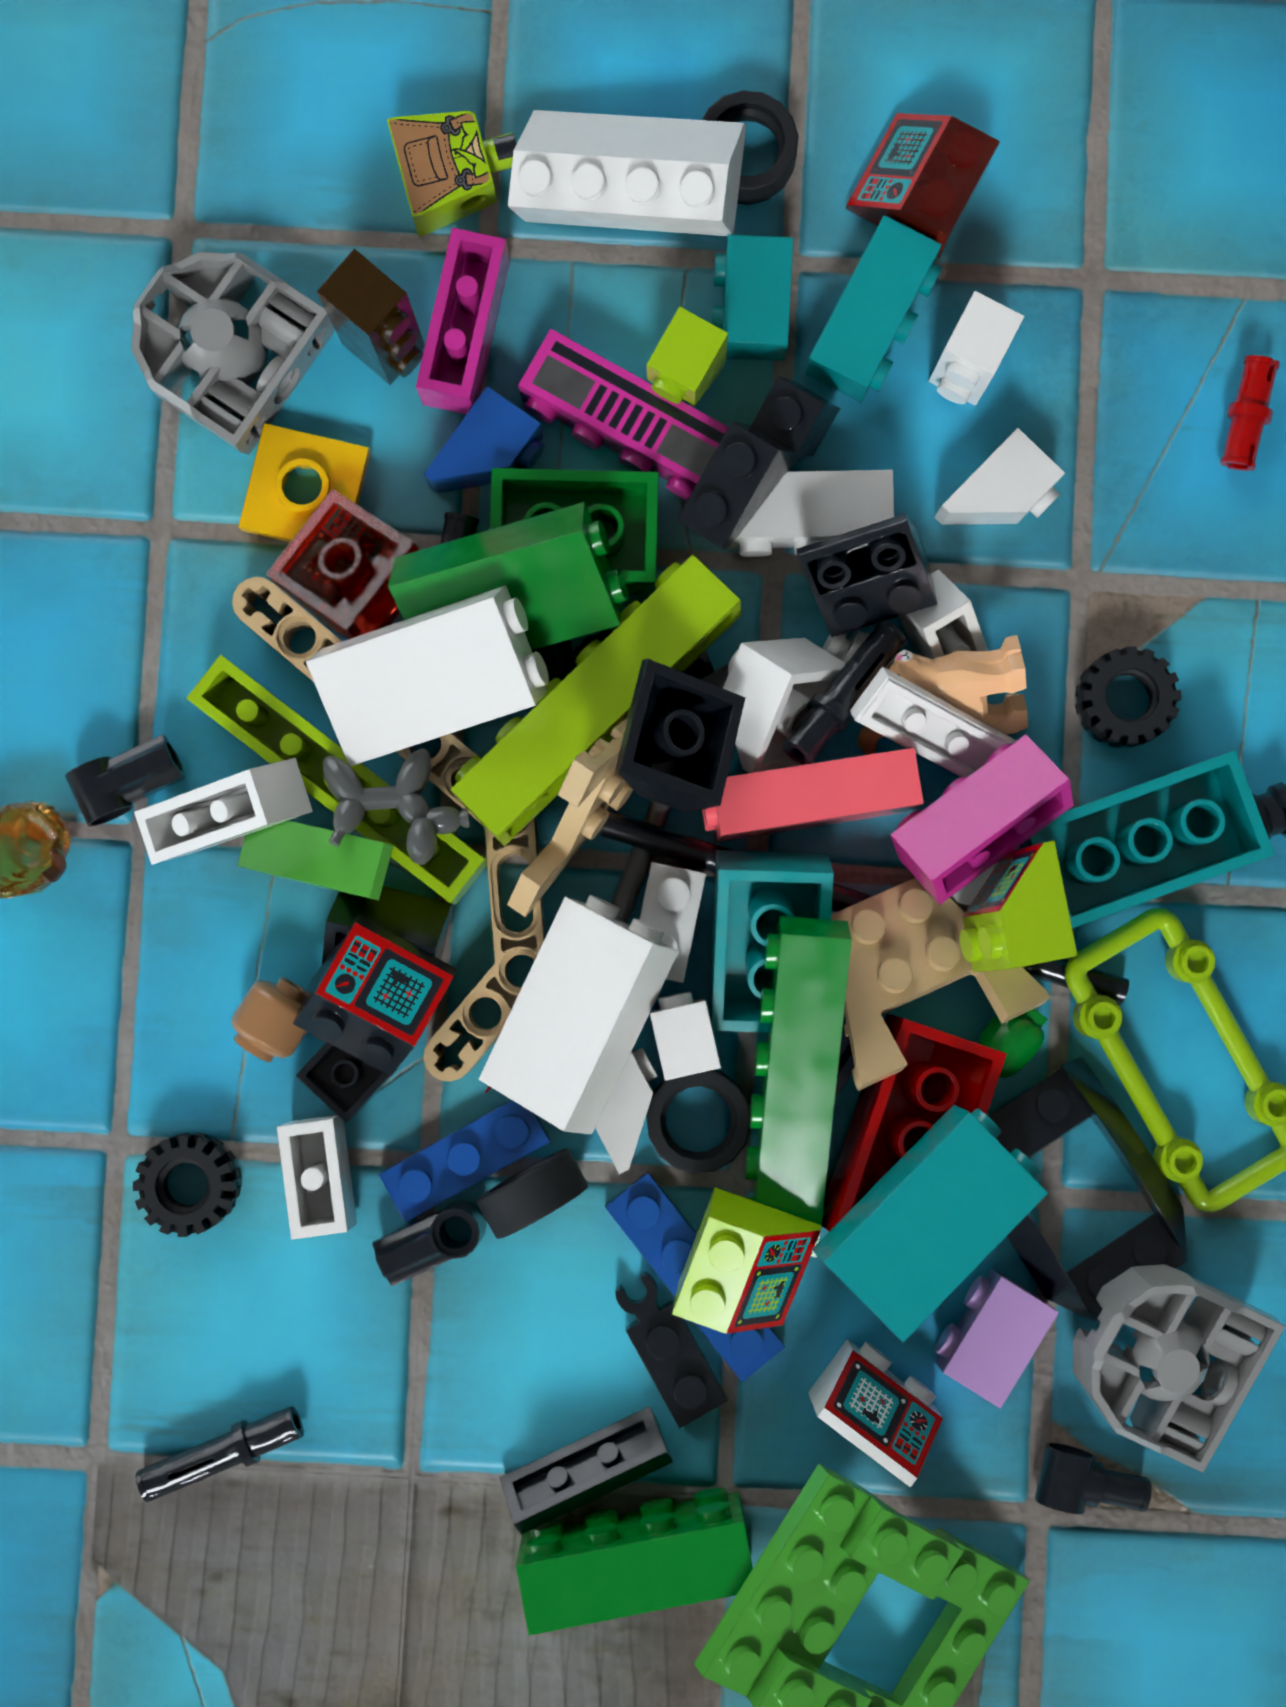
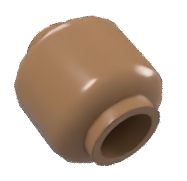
M281 977L277 984L265 980L256 981L232 1015V1026L237 1032L234 1041L252 1055L266 1062H271L274 1057H290L307 1034V1031L293 1024L307 991L285 977Z

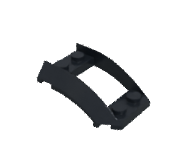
M1082 1056L1061 1065L1058 1071L988 1116L1002 1131L996 1138L1009 1153L1015 1148L1019 1149L1029 1159L1092 1118L1154 1213L1067 1272L1028 1214L1006 1237L1046 1300L1065 1307L1086 1319L1097 1322V1318L1103 1308L1099 1305L1096 1297L1103 1285L1130 1267L1165 1264L1176 1269L1188 1261L1184 1208L1133 1126Z

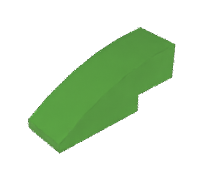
M285 821L245 835L237 866L279 878L379 901L394 845L345 834L339 847H336L328 842L334 832L333 830Z

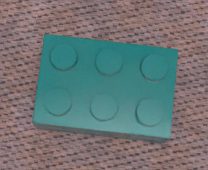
M716 850L709 1001L712 1031L768 1032L769 1023H760L762 988L772 989L774 969H765L767 934H778L779 916L831 920L834 872L828 854Z

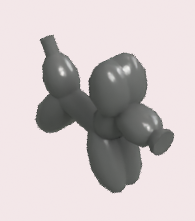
M423 748L412 752L402 764L397 775L396 786L363 788L354 769L344 760L334 756H328L323 760L324 780L330 792L340 801L333 815L335 830L328 841L336 847H339L345 834L351 833L361 823L365 811L398 808L404 820L411 824L407 833V852L414 863L423 865L436 852L437 834L455 832L460 825L469 828L468 808H464L460 812L450 806L429 808L428 803L420 795L427 785L431 772L430 753Z

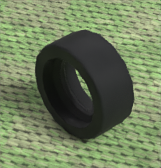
M742 90L725 95L711 105L702 120L757 122L770 129L775 135L778 144V155L774 164L765 173L755 176H740L737 204L752 205L769 200L785 187L794 171L799 136L792 115L780 101L763 92Z
M717 1070L666 1081L663 1079L653 1092L646 1114L648 1137L658 1155L674 1168L693 1174L715 1172L733 1162L746 1146L751 1129L749 1104L740 1087L723 1072ZM705 1087L712 1089L724 1098L730 1109L731 1124L728 1135L720 1145L709 1151L693 1152L683 1149L672 1140L667 1130L666 1113L668 1106L678 1093L687 1088Z
M565 1148L501 1182L481 1195L476 1202L495 1237L501 1239L535 1223L583 1193L588 1188V1183L568 1148Z

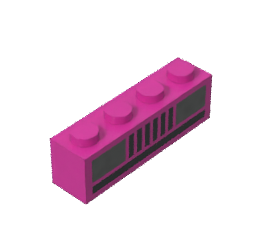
M551 328L518 384L521 400L526 402L524 408L531 415L548 424H552L554 419L573 428L572 436L592 449L599 450L603 445L620 455L619 462L631 471L658 472L659 477L668 481L666 488L688 501L728 429V426L683 401L680 404H675L664 399L652 390V384Z

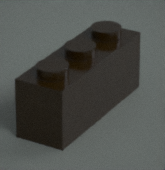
M354 248L316 292L342 345L391 385L399 375L406 377L418 366L423 357L422 349L425 343L407 292Z

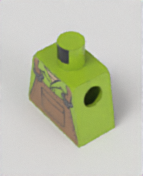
M472 111L401 116L387 119L418 237L427 235L485 209L497 201L491 173L512 168L513 151L517 145L513 132L482 140L475 112Z

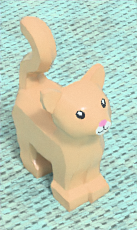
M1017 635L1006 637L1001 648L997 650L956 651L934 659L903 650L896 655L895 660L886 668L1006 735L1018 733L1028 728V711L1024 694H1013L1027 688L1026 668ZM1005 692L1011 693L1006 694L1003 703L990 704L987 702L988 695ZM863 725L857 738L858 746L866 755L874 754L877 740L885 736Z

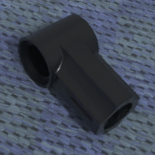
M160 735L116 757L106 756L86 762L69 771L65 778L88 827H93L126 814L134 807L132 803L185 779V775L176 751L169 743L167 737Z
M459 1200L450 1203L443 1210L373 1241L375 1259L383 1277L389 1281L392 1287L451 1259L466 1257L474 1251L483 1238L487 1225L486 1219L479 1206L470 1201ZM458 1216L467 1220L472 1230L471 1239L459 1242L450 1238L445 1228L446 1219Z

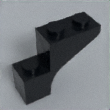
M778 376L751 425L731 422L677 521L721 549L729 548L787 471L803 457L814 456L841 408L798 382Z

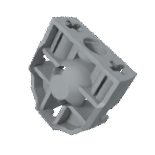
M197 252L175 264L160 268L135 302L133 307L134 322L131 350L148 386L158 398L172 404L188 418L239 452L250 455L260 440L264 423H272L326 345L334 330L323 307L246 255L237 252L229 254ZM254 276H258L267 284V287L249 311L239 302L254 282ZM166 289L174 297L190 307L183 314L177 328L151 311L156 305L154 303L155 297L158 293L162 295ZM245 320L249 326L248 340L236 335L233 321ZM190 330L193 339L192 344L185 337V333ZM269 349L278 356L273 358L263 370L268 359ZM195 370L199 373V377L203 379L186 402L177 396L176 393L191 371ZM260 375L256 390L248 386Z
M1168 1265L1130 1267L1103 1285L1099 1291L1096 1300L1103 1309L1097 1318L1101 1322L1097 1331L1091 1329L1088 1332L1079 1328L1073 1338V1374L1092 1403L1117 1434L1204 1473L1286 1326L1273 1315L1220 1289L1204 1284L1189 1274ZM1197 1296L1196 1299L1194 1300V1302H1193L1191 1308L1189 1309L1187 1315L1185 1316V1318H1184V1320H1183V1317H1184L1185 1313L1187 1312V1310H1188L1190 1304L1192 1303L1194 1297ZM1123 1323L1136 1329L1132 1336L1137 1339L1133 1348L1126 1345L1124 1351L1118 1345L1113 1344ZM1253 1337L1261 1342L1259 1345L1254 1344L1255 1342L1250 1338ZM1209 1354H1211V1355H1213V1356H1215V1357H1217V1358H1219V1359H1215L1212 1363H1210V1355H1209ZM1139 1365L1152 1369L1154 1377H1151L1149 1382L1141 1381ZM1199 1386L1201 1389L1202 1396L1193 1393L1197 1390ZM1140 1394H1142L1133 1412L1129 1417L1133 1425V1427L1127 1425L1125 1421L1129 1416L1132 1408L1134 1407L1136 1401L1138 1400ZM1198 1435L1206 1438L1205 1442L1200 1441L1201 1438Z

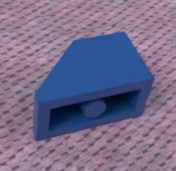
M486 386L423 474L429 488L437 493L489 485L491 484L492 468L531 469L545 447L540 442L543 439L541 423Z

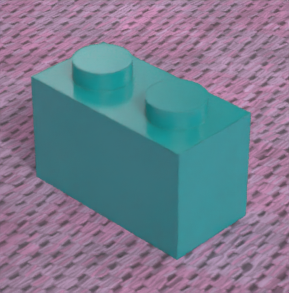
M728 234L726 253H715L714 287H724L723 306H713L712 324L728 333L726 358L770 361L785 360L789 334L792 237Z

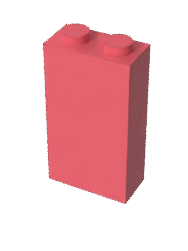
M915 748L729 776L726 780L721 805L701 811L705 831L715 830L716 840L721 842L908 813L923 805L924 802Z

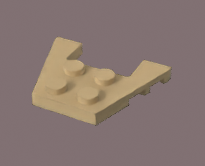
M627 719L613 729L610 735L614 738L609 743L600 738L589 753L583 751L573 760L558 793V796L569 802L552 840L521 873L507 904L524 917L530 913L586 839L593 840L609 817L610 813L608 811L612 807L618 811L631 795L633 789L615 770Z
M916 878L831 914V920L848 921L852 938L844 1008L846 1018L844 1030L845 1036H849L854 1062L852 1074L858 1091L902 1071L908 1065L882 1018V1014L968 975L976 977L1002 1024L1043 1005L1051 998L1047 990L1023 967L973 973L972 965L965 960L960 946V932L964 929L962 917L965 912L950 898L939 905Z

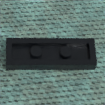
M649 1406L500 1477L513 1525L522 1535L673 1463L658 1420Z

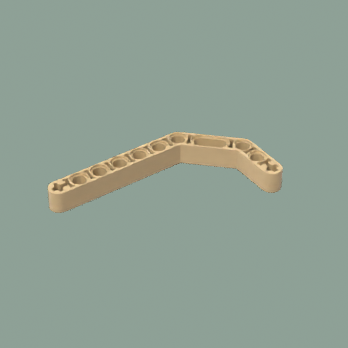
M252 577L245 579L237 586L233 593L232 605L234 613L238 618L312 681L313 679L306 661L322 648L342 642L284 591L266 578ZM257 598L267 601L283 617L277 626L252 605ZM305 628L314 630L316 639L313 647L308 652L302 654L293 653L291 639L294 634ZM448 734L440 737L441 749L435 757L430 759L431 772L428 780L464 809L465 807L450 789L454 786L455 775L468 760L477 755L454 735ZM414 746L396 751V753L406 760L414 752ZM468 811V814H470L475 820H477V819ZM536 817L505 847L484 827L495 963L432 1036L424 1049L423 1059L426 1069L433 1077L440 1081L451 1082L464 1077L495 1044L522 988L513 984L509 979L508 966L511 960L520 955H527L535 961L545 940L543 896L533 907V921L531 925L524 931L513 932L504 923L500 884V867L507 858L520 856L526 859L530 865L539 855ZM483 997L492 998L501 1008V1020L498 1025L491 1029L480 1027L473 1019V1007ZM460 1020L466 1031L476 1038L482 1039L483 1044L478 1048L474 1040L469 1041L458 1055L460 1060L464 1062L462 1067L453 1064L445 1068L440 1063L444 1054L439 1049V1046L442 1043L448 1047L460 1039L464 1032L455 1029V1025Z

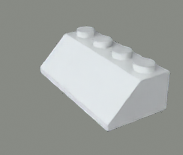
M534 110L513 151L508 207L525 222L716 236L734 234L746 124L741 122Z

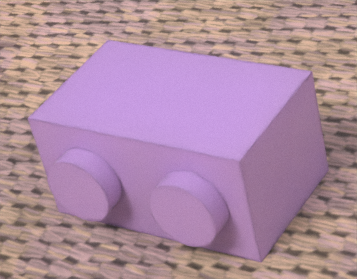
M992 1268L986 1278L980 1275L972 1283L964 1299V1304L968 1308L957 1326L950 1323L941 1334L935 1347V1352L939 1354L935 1363L944 1374L1001 1409L1059 1312L1046 1301Z

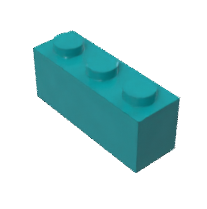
M883 215L808 359L805 374L861 403L869 387L879 392L894 363L886 358L893 341L895 340L901 344L905 343L919 315L910 310L917 295L920 293L928 297L943 269L942 266L935 263L942 244Z

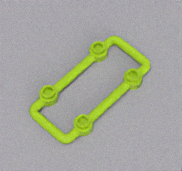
M1153 908L1078 951V956L1071 957L1065 966L1064 977L1069 990L1077 1002L1073 1010V1022L1076 1029L1086 1037L1098 1039L1157 1144L1153 1152L1155 1162L1165 1178L1180 1184L1187 1199L1195 1208L1203 1212L1222 1210L1286 1171V1086L1269 1080L1214 982L1211 974L1215 968V956L1208 944L1200 940L1190 939L1181 921L1173 912L1165 908ZM1156 930L1161 931L1169 945L1165 956V966L1168 973L1177 981L1190 983L1249 1088L1245 1096V1109L1248 1115L1254 1121L1270 1126L1280 1143L1278 1149L1211 1190L1207 1189L1199 1175L1203 1167V1156L1200 1148L1194 1142L1177 1136L1118 1031L1122 1024L1120 1006L1114 999L1097 994L1087 977L1089 970Z

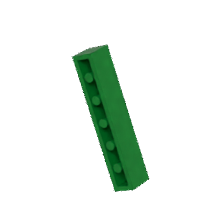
M779 916L778 934H767L765 969H774L772 989L762 988L760 1023H769L767 1042H757L755 1076H764L762 1095L752 1094L750 1128L759 1129L757 1146H747L745 1180H754L753 1196L744 1198L822 1225L852 938L848 921ZM820 1234L818 1236L815 1246L820 1242ZM812 1251V1254H811L810 1257H818V1256Z

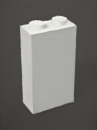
M506 585L322 648L306 661L349 766L536 706L547 692L545 685L549 682L548 672L542 656L538 652L532 653L526 638L525 631L528 630V621L524 608L517 598L511 599Z
M589 895L586 903L564 897L478 1079L560 1130L582 1134L593 1133L679 953L678 950L661 942L664 935L663 931L636 918H633L630 925L616 918L620 911L618 907L593 895Z

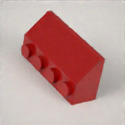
M886 1013L884 1021L908 1065L902 1071L860 1091L824 1199L821 1226L830 1231L953 1105L963 1108L970 1113L978 1108L987 1115L1007 1053Z

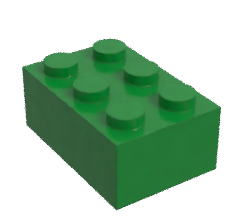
M492 468L490 529L585 502L592 522L600 520L604 526L610 549L609 554H606L611 570L615 568L621 570L628 594H652L655 591L658 472Z

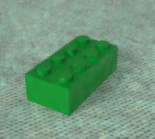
M723 1487L709 1488L694 1494L695 1500L673 1504L670 1498H658L642 1503L639 1506L640 1511L619 1515L616 1509H601L587 1514L583 1522L563 1525L562 1520L553 1519L530 1530V1532L522 1534L516 1561V1571L528 1636L737 1595L753 1569L739 1491L727 1493V1489Z

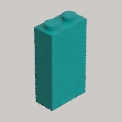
M953 1105L812 1249L822 1262L903 1343L1048 1194L1034 1179L1040 1173L1038 1167L1017 1148L1009 1153L996 1139L1002 1133L1001 1129L978 1108L970 1113L963 1108Z

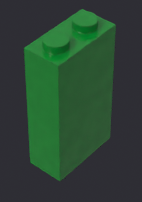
M585 502L395 557L388 588L404 620L506 585L511 599L517 598L526 613L528 630L525 631V635L531 650L620 626L621 604L628 600V591L621 570L619 568L611 570L606 557L610 549L604 526L600 520L592 522Z

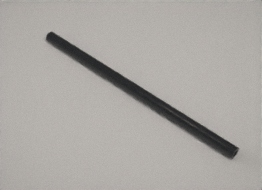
M612 810L608 811L610 814L600 835L714 873L716 870V850H731ZM833 883L831 911L838 912L872 897V895ZM1068 959L1023 967L1032 977L1068 988L1064 977ZM1096 968L1087 972V977L1097 994L1114 999L1118 1005L1124 1002L1129 989V979Z

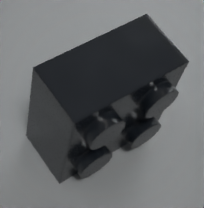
M326 1042L300 1070L296 1077L347 1123L357 1115L392 1075L390 1076L374 1067L368 1066L360 1059Z

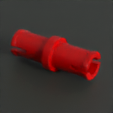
M1249 355L1244 358V368L1236 402L1229 404L1227 412L1231 423L1223 457L1220 459L1222 466H1228L1227 468L1240 471L1255 470L1264 425L1271 422L1273 414L1272 409L1268 407L1276 373L1280 366L1278 360H1272L1273 358L1260 355Z

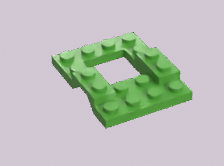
M818 1463L694 1662V1665L702 1677L747 1697L753 1707H953L1030 1580L1018 1569L941 1528L932 1531L901 1515L864 1487ZM878 1573L932 1600L938 1596L948 1601L892 1693L824 1661Z

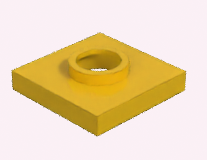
M264 423L238 526L239 529L243 532L297 544L336 493L357 511L371 450L369 447ZM298 467L316 470L322 480V489L319 496L313 502L305 505L289 501L284 494V485L289 478L287 474Z

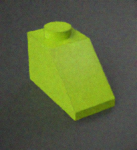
M679 306L646 364L647 379L653 382L652 390L672 403L680 404L682 399L695 406L726 364L728 333Z

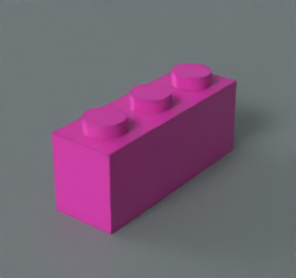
M452 227L416 383L417 392L424 406L467 414L480 396L510 265L507 242L504 238Z
M1025 734L1012 745L1006 744L994 751L987 763L969 777H961L953 781L945 789L942 796L923 811L917 810L907 815L900 822L897 830L890 834L899 860L940 905L1074 806L1070 779Z

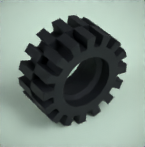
M203 1133L179 1134L161 1141L160 1144L151 1147L144 1154L147 1156L146 1159L138 1163L135 1171L140 1174L139 1179L133 1181V1191H139L140 1199L136 1200L135 1203L138 1210L144 1208L148 1213L144 1219L150 1226L157 1223L161 1226L159 1231L168 1235L176 1232L178 1233L177 1237H188L194 1233L198 1235L223 1221V1218L231 1213L235 1207V1204H233L235 1198L240 1196L241 1186H237V1179L241 1177L240 1167L235 1169L232 1160L236 1159L232 1151L226 1152L222 1148L224 1143L217 1138L210 1140L206 1138L207 1134ZM180 1163L195 1164L206 1174L208 1180L207 1193L198 1204H181L169 1192L168 1177L173 1168Z

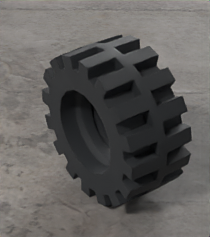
M1127 646L1123 649L1118 650L1117 648L1095 660L1081 675V682L1076 686L1075 696H1078V703L1075 705L1076 714H1081L1084 720L1081 722V725L1085 731L1090 729L1094 733V739L1099 742L1106 741L1109 743V746L1116 748L1142 745L1164 733L1171 726L1169 724L1171 720L1176 718L1179 708H1176V704L1181 700V690H1176L1175 683L1179 679L1176 672L1170 674L1166 668L1169 663L1164 658L1158 660L1154 657L1155 652L1147 648L1141 651L1137 650V646ZM1118 676H1132L1145 686L1149 695V704L1145 713L1140 718L1124 720L1117 717L1109 709L1106 702V690L1114 678Z

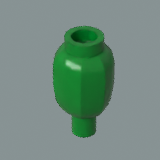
M1030 1010L1003 1024L995 1014L981 1033L977 1041L978 1044L1007 1053L999 1078L1015 1075L1031 1060L1044 1041L1042 1026L1048 1019L1037 1010Z

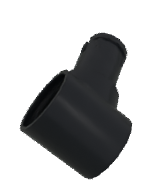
M1046 1443L1035 1501L1048 1508L1071 1514H1083L1086 1505L1096 1507L1099 1503L1145 1512L1150 1504L1152 1485L1147 1477L1104 1469L1101 1462L1095 1461V1455L1083 1449L1060 1443Z

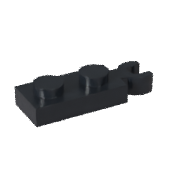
M645 1271L640 1274V1278L647 1289L646 1295L640 1300L630 1299L625 1289L620 1285L615 1290L616 1300L624 1311L635 1314L638 1319L626 1326L625 1331L680 1429L728 1400L685 1320L672 1315L674 1300L659 1308L656 1302V1281L650 1273Z

